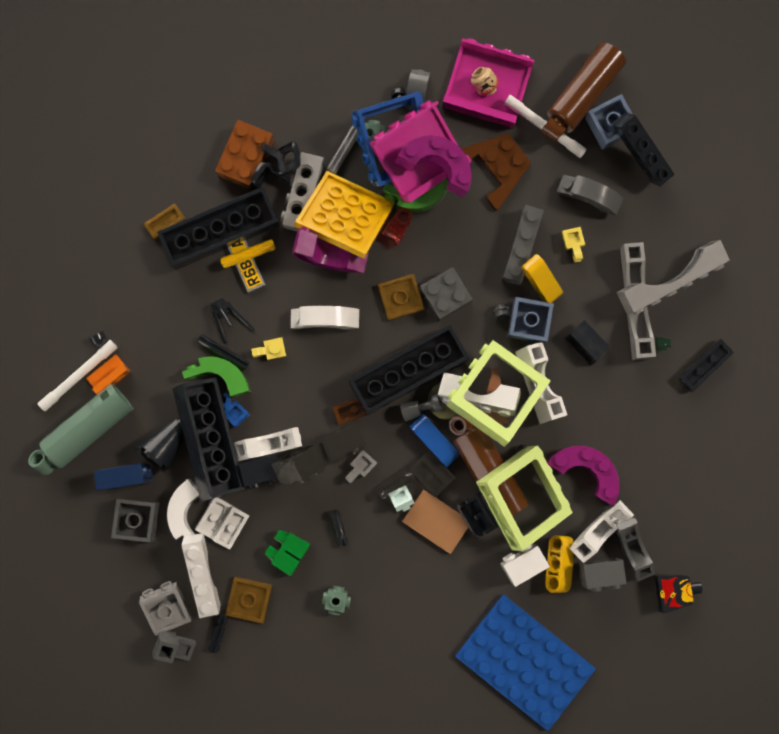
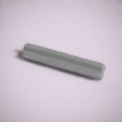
M353 125L327 167L328 171L333 174H337L357 139V129Z

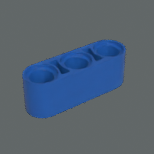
M424 414L419 416L409 426L446 468L460 456L456 448Z

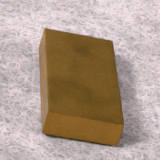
M173 204L144 223V226L156 241L159 239L157 231L186 219L177 205Z

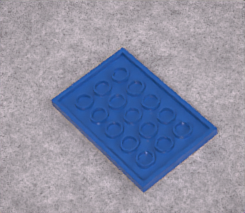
M502 594L455 655V657L547 731L550 730L596 670L594 666L504 594Z

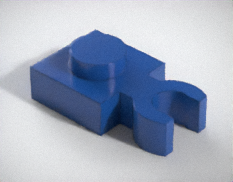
M224 393L226 402L223 406L226 409V417L237 428L250 414L237 400L232 403L231 397Z

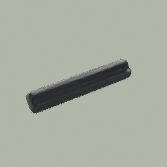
M204 334L198 338L197 342L242 370H246L249 366V361Z

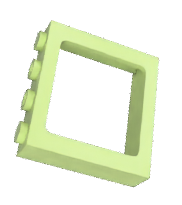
M492 340L489 345L485 343L479 353L482 356L479 360L475 358L468 367L471 369L468 375L463 374L458 382L460 384L458 390L453 389L447 397L450 401L446 406L505 447L544 392L550 380ZM492 355H496L536 384V387L508 428L503 427L464 399V394Z
M538 445L526 446L476 482L512 550H525L573 513L568 500L561 491L560 484L552 474V469L547 464L543 451ZM532 462L557 512L523 536L499 492L498 486Z

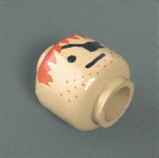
M480 67L472 73L471 84L479 95L490 96L496 92L499 80L490 68Z

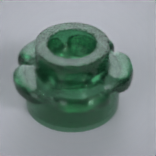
M656 337L655 348L667 351V347L671 348V340Z

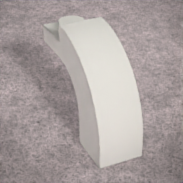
M303 306L298 309H291V328H359V309L340 306Z
M298 427L234 442L238 461L281 453L302 446Z
M187 479L176 489L168 505V525L176 540L182 536L195 535L187 521V512L190 505L199 498L197 486L191 479Z
M618 501L595 519L575 540L570 549L583 563L598 552L605 540L617 530V525L631 519L634 514L621 501Z

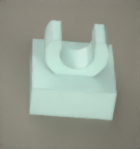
M406 485L389 493L397 512L400 510L405 512L411 509L410 505L415 504Z

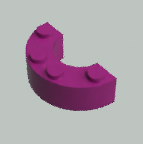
M429 135L416 138L403 147L395 163L410 171L422 162L430 161L437 163L444 169L447 175L448 183L446 189L462 198L466 195L471 184V167L468 158L458 145L446 138Z
M301 227L297 231L292 252L295 258L327 269L350 273H364L368 253L363 259L327 241L321 240L317 237V234L311 233V229Z
M572 446L557 451L546 461L551 469L559 474H564L574 466L588 469L593 474L596 483L593 496L609 506L615 505L619 494V477L613 463L602 452L587 446Z

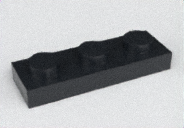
M719 339L678 379L691 392H694L734 352L722 339Z

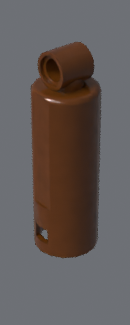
M601 42L597 45L595 51L583 63L577 75L548 110L547 117L549 121L540 132L556 143L564 132L571 133L606 87L612 83L618 72L626 65V58L618 48L607 42Z
M460 415L450 420V430L454 434L459 435V437L453 440V443L476 482L504 463L490 436L477 427L474 428L473 424ZM513 476L498 486L499 492L512 516L529 505Z

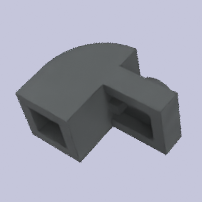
M412 69L406 95L421 91L422 99L425 103L430 72ZM405 105L404 109L411 110V107L409 105Z
M160 632L152 652L153 659L173 663L174 658L190 661L196 641L177 636L176 632Z

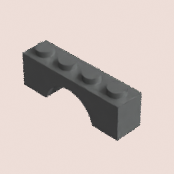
M525 205L502 281L518 286L521 285L525 275L521 266L530 258L544 210Z

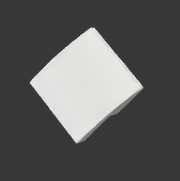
M219 497L214 498L205 510L195 530L230 550L249 515Z

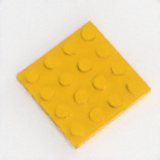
M326 171L296 219L294 227L311 229V233L317 234L318 238L364 259L393 209L395 202Z

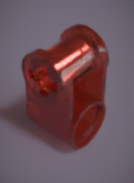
M407 208L399 209L387 224L381 236L389 238L395 242L394 245L398 246L412 224L411 211ZM402 214H407L409 216V220L407 222H401L399 220V216Z

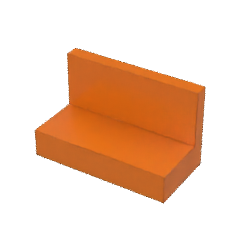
M115 354L86 379L93 386L92 390L97 395L110 383L113 385L117 384L131 371Z

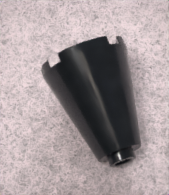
M173 418L135 447L136 450H142L140 454L155 467L158 465L162 466V472L168 470L184 440L180 418L178 420Z

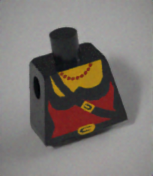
M653 575L659 611L662 613H668L694 604L693 595L703 592L701 582L690 583V578L687 575Z

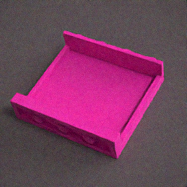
M462 38L461 47L442 107L514 128L518 113L507 107L504 102L510 94L522 102L534 60L528 55L513 54L508 49L500 50L491 44L483 45L477 43L474 39L468 38L466 40ZM480 67L490 68L499 80L496 92L490 96L479 95L471 84L472 73Z
M428 100L421 104L420 110L409 112L404 116L405 120L392 123L388 126V131L377 133L373 136L374 140L369 143L404 203H411L447 178L444 169L437 163L430 161L422 162L416 165L412 171L395 163L403 147L410 141L422 136H440L458 145L436 107L439 104L438 101L430 102ZM466 155V157L468 158L469 163L472 162L471 159H470V157H469L468 155Z

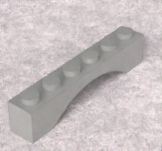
M721 240L711 241L696 249L687 267L672 280L659 285L631 284L616 293L626 313L639 314L645 310V306L649 304L650 306L661 302L660 298L676 294L678 288H686L693 284V280L707 277L709 275L708 272L722 269L724 263L730 261Z
M644 243L624 244L620 248L624 288L636 283L645 284ZM647 306L639 314L627 313L632 361L656 357L655 341Z

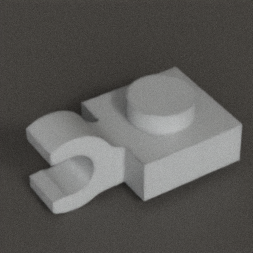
M363 450L351 462L350 465L354 469L345 479L351 484L359 474L365 477L377 462Z

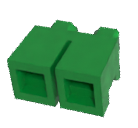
M279 530L274 539L282 543L281 548L277 550L270 545L264 555L272 560L271 564L291 576L311 543L292 532L287 533Z

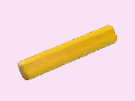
M270 239L222 257L220 259L223 268L233 266L275 250V244Z

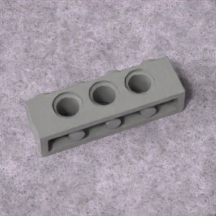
M301 152V165L296 170V174L291 177V193H287L285 200L287 208L286 211L282 212L280 222H283L284 229L300 230L294 227L295 221L300 214H293L292 210L295 207H301L303 210L318 186L324 166L323 157ZM309 171L312 174L309 178H303L301 176L302 173ZM300 189H305L307 191V193L304 196L297 195V192Z

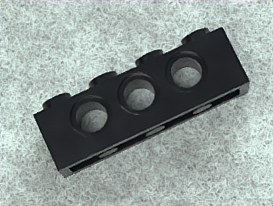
M625 112L611 124L651 183L660 187L675 175L636 115Z

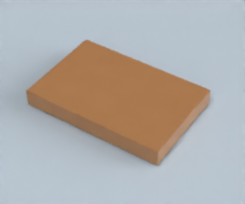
M424 489L402 521L449 554L452 553L468 528L460 513Z

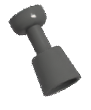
M438 394L432 395L431 401L421 404L418 401L400 403L405 422L421 416L422 411L433 408L434 411L443 410Z

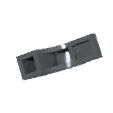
M563 175L556 191L559 195L585 201L596 207L600 212L617 215L623 201V197L613 189L579 175L577 177Z
M634 517L617 525L616 534L637 582L654 575V565L642 542L637 520Z

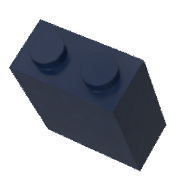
M140 463L94 471L96 490H111L149 484L151 479H153L152 467H149V464Z

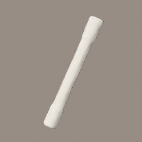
M511 94L504 102L507 107L522 115L541 130L546 125L547 121L528 109ZM564 133L557 140L579 158L587 150Z
M112 340L105 343L88 361L56 389L37 403L39 407L46 412L88 372L118 348Z

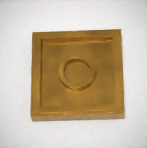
M414 274L377 284L388 321L425 311Z
M234 577L225 616L264 624L272 585Z

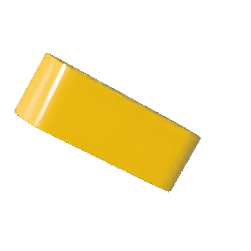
M535 254L521 266L543 302L552 303L563 294L561 287L547 264L538 254Z
M555 535L549 541L547 563L550 567L546 569L545 585L551 593H566L571 588L574 553L570 548L574 540L569 536Z

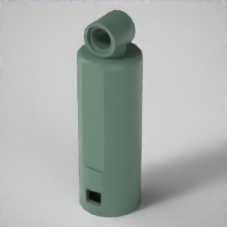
M110 383L40 441L39 446L41 450H36L30 455L28 459L29 465L42 475H49L56 466L64 468L133 411V406L123 393Z

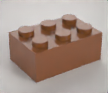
M237 120L215 170L218 177L253 191L252 176L261 162H265L268 157L262 151V143L265 142L272 147L275 141L273 134Z

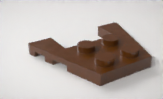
M509 133L461 148L471 160L479 156L501 185L486 197L495 211L499 210L531 164Z

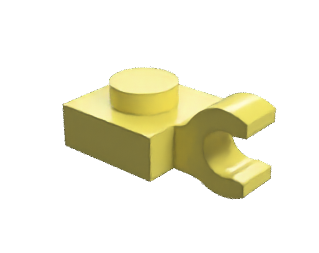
M581 227L562 231L561 234L566 251L572 250L574 263L581 262L583 255L580 247L585 246Z
M282 337L263 341L265 347L251 349L253 358L266 355L269 361L286 357Z

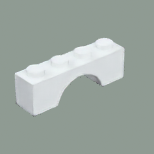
M543 342L515 351L519 359L545 376L548 357ZM524 376L529 394H531L536 384ZM547 386L534 405L540 424L567 415L562 397L554 394L550 387Z
M449 373L443 374L438 392L439 398L443 403L448 404L450 400L447 397L453 389L458 390L460 387L458 382L462 376ZM500 385L494 392L488 395H477L467 390L464 394V399L482 412L491 413L492 411L499 413L503 417H510V415L516 416L521 393L520 388Z
M204 534L186 536L183 538L182 549L199 618L218 615L221 604L217 588L214 586L210 574L208 550Z

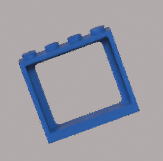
M421 91L352 112L351 121L357 129V142L360 147L362 146L364 153L362 154L363 162L368 166V179L373 186H382L392 181L386 172L380 174L378 171L373 150L369 144L370 140L364 119L405 105H409L412 111L417 112L421 109L420 105L424 103Z

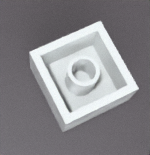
M531 544L517 554L510 553L502 558L503 562L500 563L511 584L515 587L550 567L539 547L535 544Z

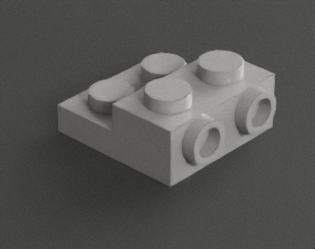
M165 582L160 586V589L155 591L147 589L140 596L139 604L155 636L159 635L160 632L169 631L192 621V617L184 602V596L177 582Z

